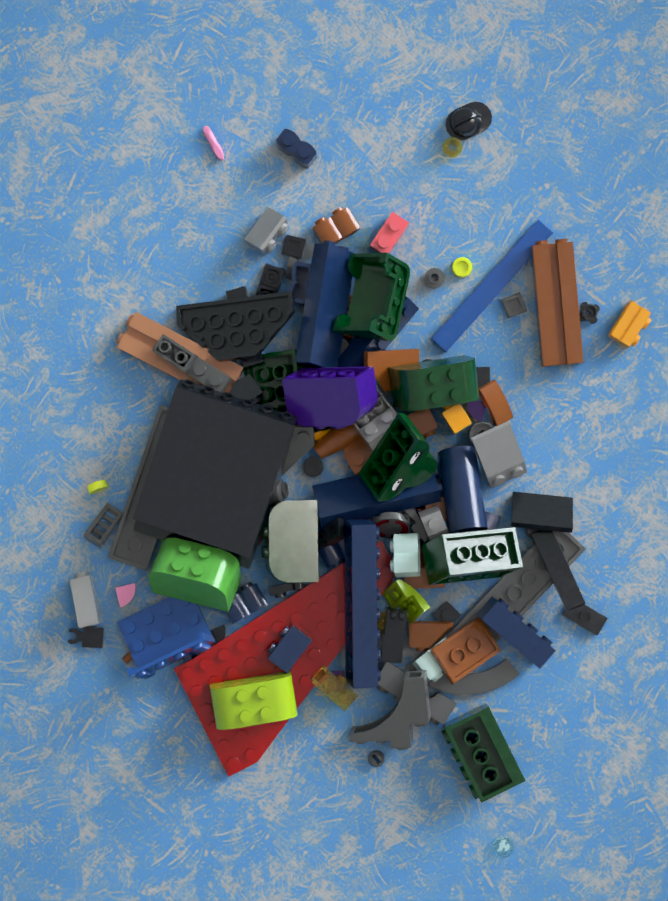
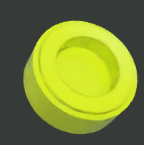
M465 257L457 258L452 264V272L459 278L467 277L472 271V263Z
M99 480L87 486L90 495L108 488L106 480Z

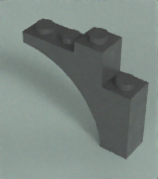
M427 670L406 671L402 696L395 707L375 722L362 726H353L349 733L350 742L364 744L369 741H376V743L390 741L391 748H397L398 750L411 748L414 740L412 725L417 727L429 724L431 719Z

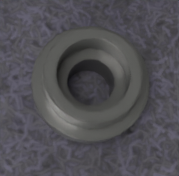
M438 268L429 269L424 277L425 283L430 288L440 287L445 279L444 273ZM433 274L438 276L437 281L431 280Z

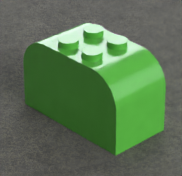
M166 538L162 542L148 578L152 593L229 612L242 575L237 558L225 550L179 538Z

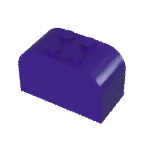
M373 366L300 368L282 379L287 411L293 416L298 417L296 423L302 426L316 427V429H324L328 426H334V429L345 428L372 411L378 400Z

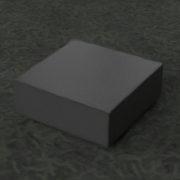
M520 292L501 299L508 319L527 312Z

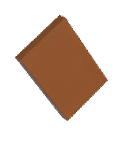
M419 349L364 351V367H374L375 378L384 391H391L388 367L419 362Z
M479 617L430 649L431 654L451 684L456 683L502 651Z

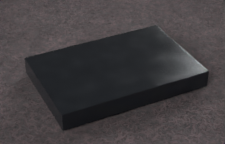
M513 492L511 527L572 533L573 498Z

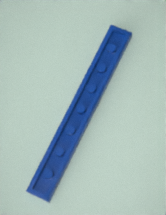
M537 220L431 340L447 352L532 257L531 246L535 245L536 241L547 240L553 232L541 221Z

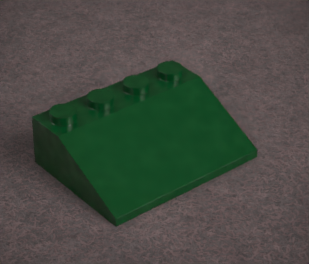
M297 349L262 354L264 364L244 368L245 376L250 374L263 392V401L260 405L270 406L280 412H288L282 379L300 368H309L295 362Z

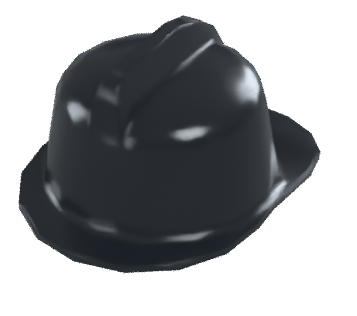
M471 102L452 111L446 119L447 132L456 140L469 139L482 133L491 124V110L482 102Z

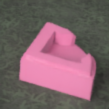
M136 583L115 588L120 607L127 605L133 599L136 592Z

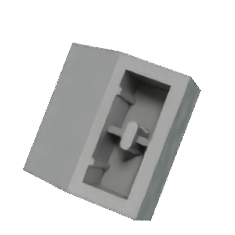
M268 207L244 238V241L263 256L266 253L270 254L277 245V238H282L289 229L287 218Z
M382 395L378 398L377 404L372 411L353 423L372 452L397 413Z

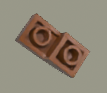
M492 380L479 388L482 404L488 408L494 426L503 424L513 418L506 397L496 380Z

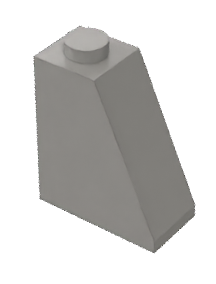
M86 572L75 574V579L70 580L78 627L83 628L103 622L92 575H86Z

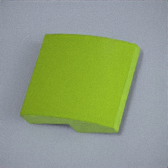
M400 579L396 580L382 594L392 609L399 607L402 610L403 608L408 610L407 620L409 623L416 621L430 609L424 598L414 588Z

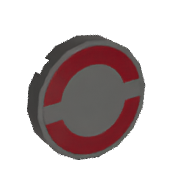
M384 512L380 514V517L376 518L374 516L370 520L376 524V527H379V537L393 538L394 534H408L410 531V520L408 517L407 519L404 518V515L401 513Z

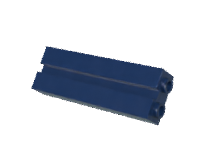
M325 240L323 243L314 244L295 359L296 363L311 366L312 368L338 367L343 335L332 330L336 317L347 313L352 276L348 272L347 265L350 254L355 253L348 251L349 248L336 246L335 242Z
M437 467L434 474L423 484L411 488L406 487L395 498L383 502L377 501L360 475L313 485L322 529H325L324 526L337 517L344 520L369 519L374 516H380L384 512H399L441 502L440 494L443 493L441 481L437 482L436 477H439Z

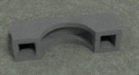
M385 662L380 670L381 680L378 681L377 689L385 694L387 691L394 694L393 699L399 701L403 692L404 671L390 662ZM437 692L429 697L430 721L436 725L439 722L444 725L456 706V702Z

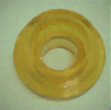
M450 137L444 141L443 152L446 156L454 158L461 154L463 145L458 138ZM452 144L455 145L456 150L451 151L449 149V146Z

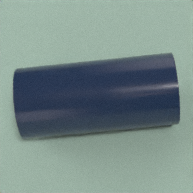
M456 446L439 451L437 455L449 534L488 530L477 455L474 447Z

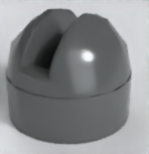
M374 750L370 752L368 756L370 765L379 767L384 763V755L381 751ZM374 754L381 761L379 764L372 758Z

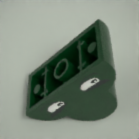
M398 412L360 470L359 475L377 501L383 502L395 498L406 487H416L426 482L434 474L437 462L429 452L428 442L406 414Z

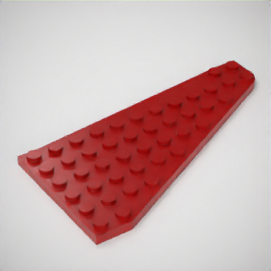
M382 540L376 543V547L380 551V558L377 560V568L380 571L377 588L380 590V597L390 585L395 575L394 572H391V558ZM344 562L321 576L319 582L310 583L219 641L210 649L174 667L228 777L257 763L289 719L235 729L218 730L216 729L210 684L285 672L267 658L269 654L267 650L273 642L277 644L281 639L279 634L284 627H290L293 624L312 639L311 643L289 670L292 675L296 706L298 708L345 645Z

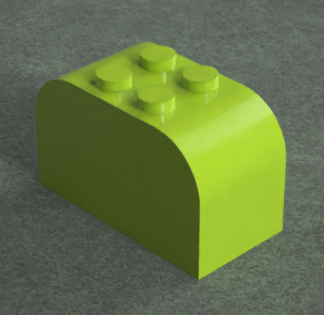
M290 671L288 673L279 672L210 684L216 729L218 730L277 722L294 718L298 715Z

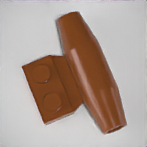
M353 424L342 429L332 428L313 446L321 459L344 450V458L355 475L359 474L372 454V450L365 443Z

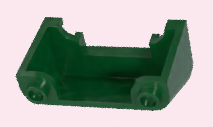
M387 252L350 254L347 269L349 274L356 278L349 311L348 315L340 314L336 317L332 331L342 335L392 341L396 338L410 278V268L406 263Z

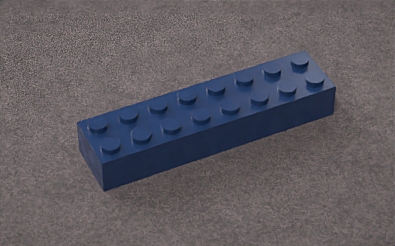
M369 519L344 520L346 534L344 538L346 681L353 689L377 688L378 681L381 680L380 669L377 666V661H380L381 658L380 649H377V641H380V629H377V621L380 620V610L377 608V600H380V590L377 588V580L380 579V571L377 568L380 551L376 547V539H379V527H376V524Z

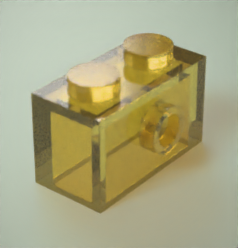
M325 665L311 679L312 683L344 711L358 697L347 685L348 681L341 674L336 676Z

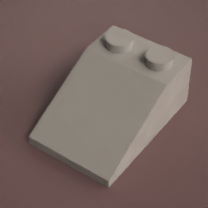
M509 421L471 438L481 471L490 488L501 486L505 482L527 473L525 461Z

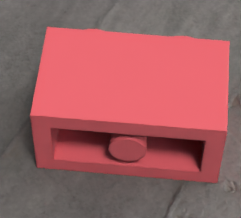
M392 212L371 242L370 249L376 253L387 252L390 254L408 228L409 222Z

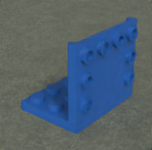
M168 597L117 622L137 668L129 667L126 670L129 677H136L137 679L150 678L155 675L156 671L196 652H204L211 648L210 645L216 643L199 605Z

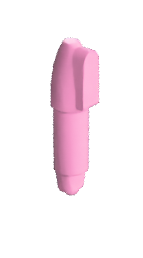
M204 126V135L213 153L218 159L223 160L224 154L220 144H218L210 128Z

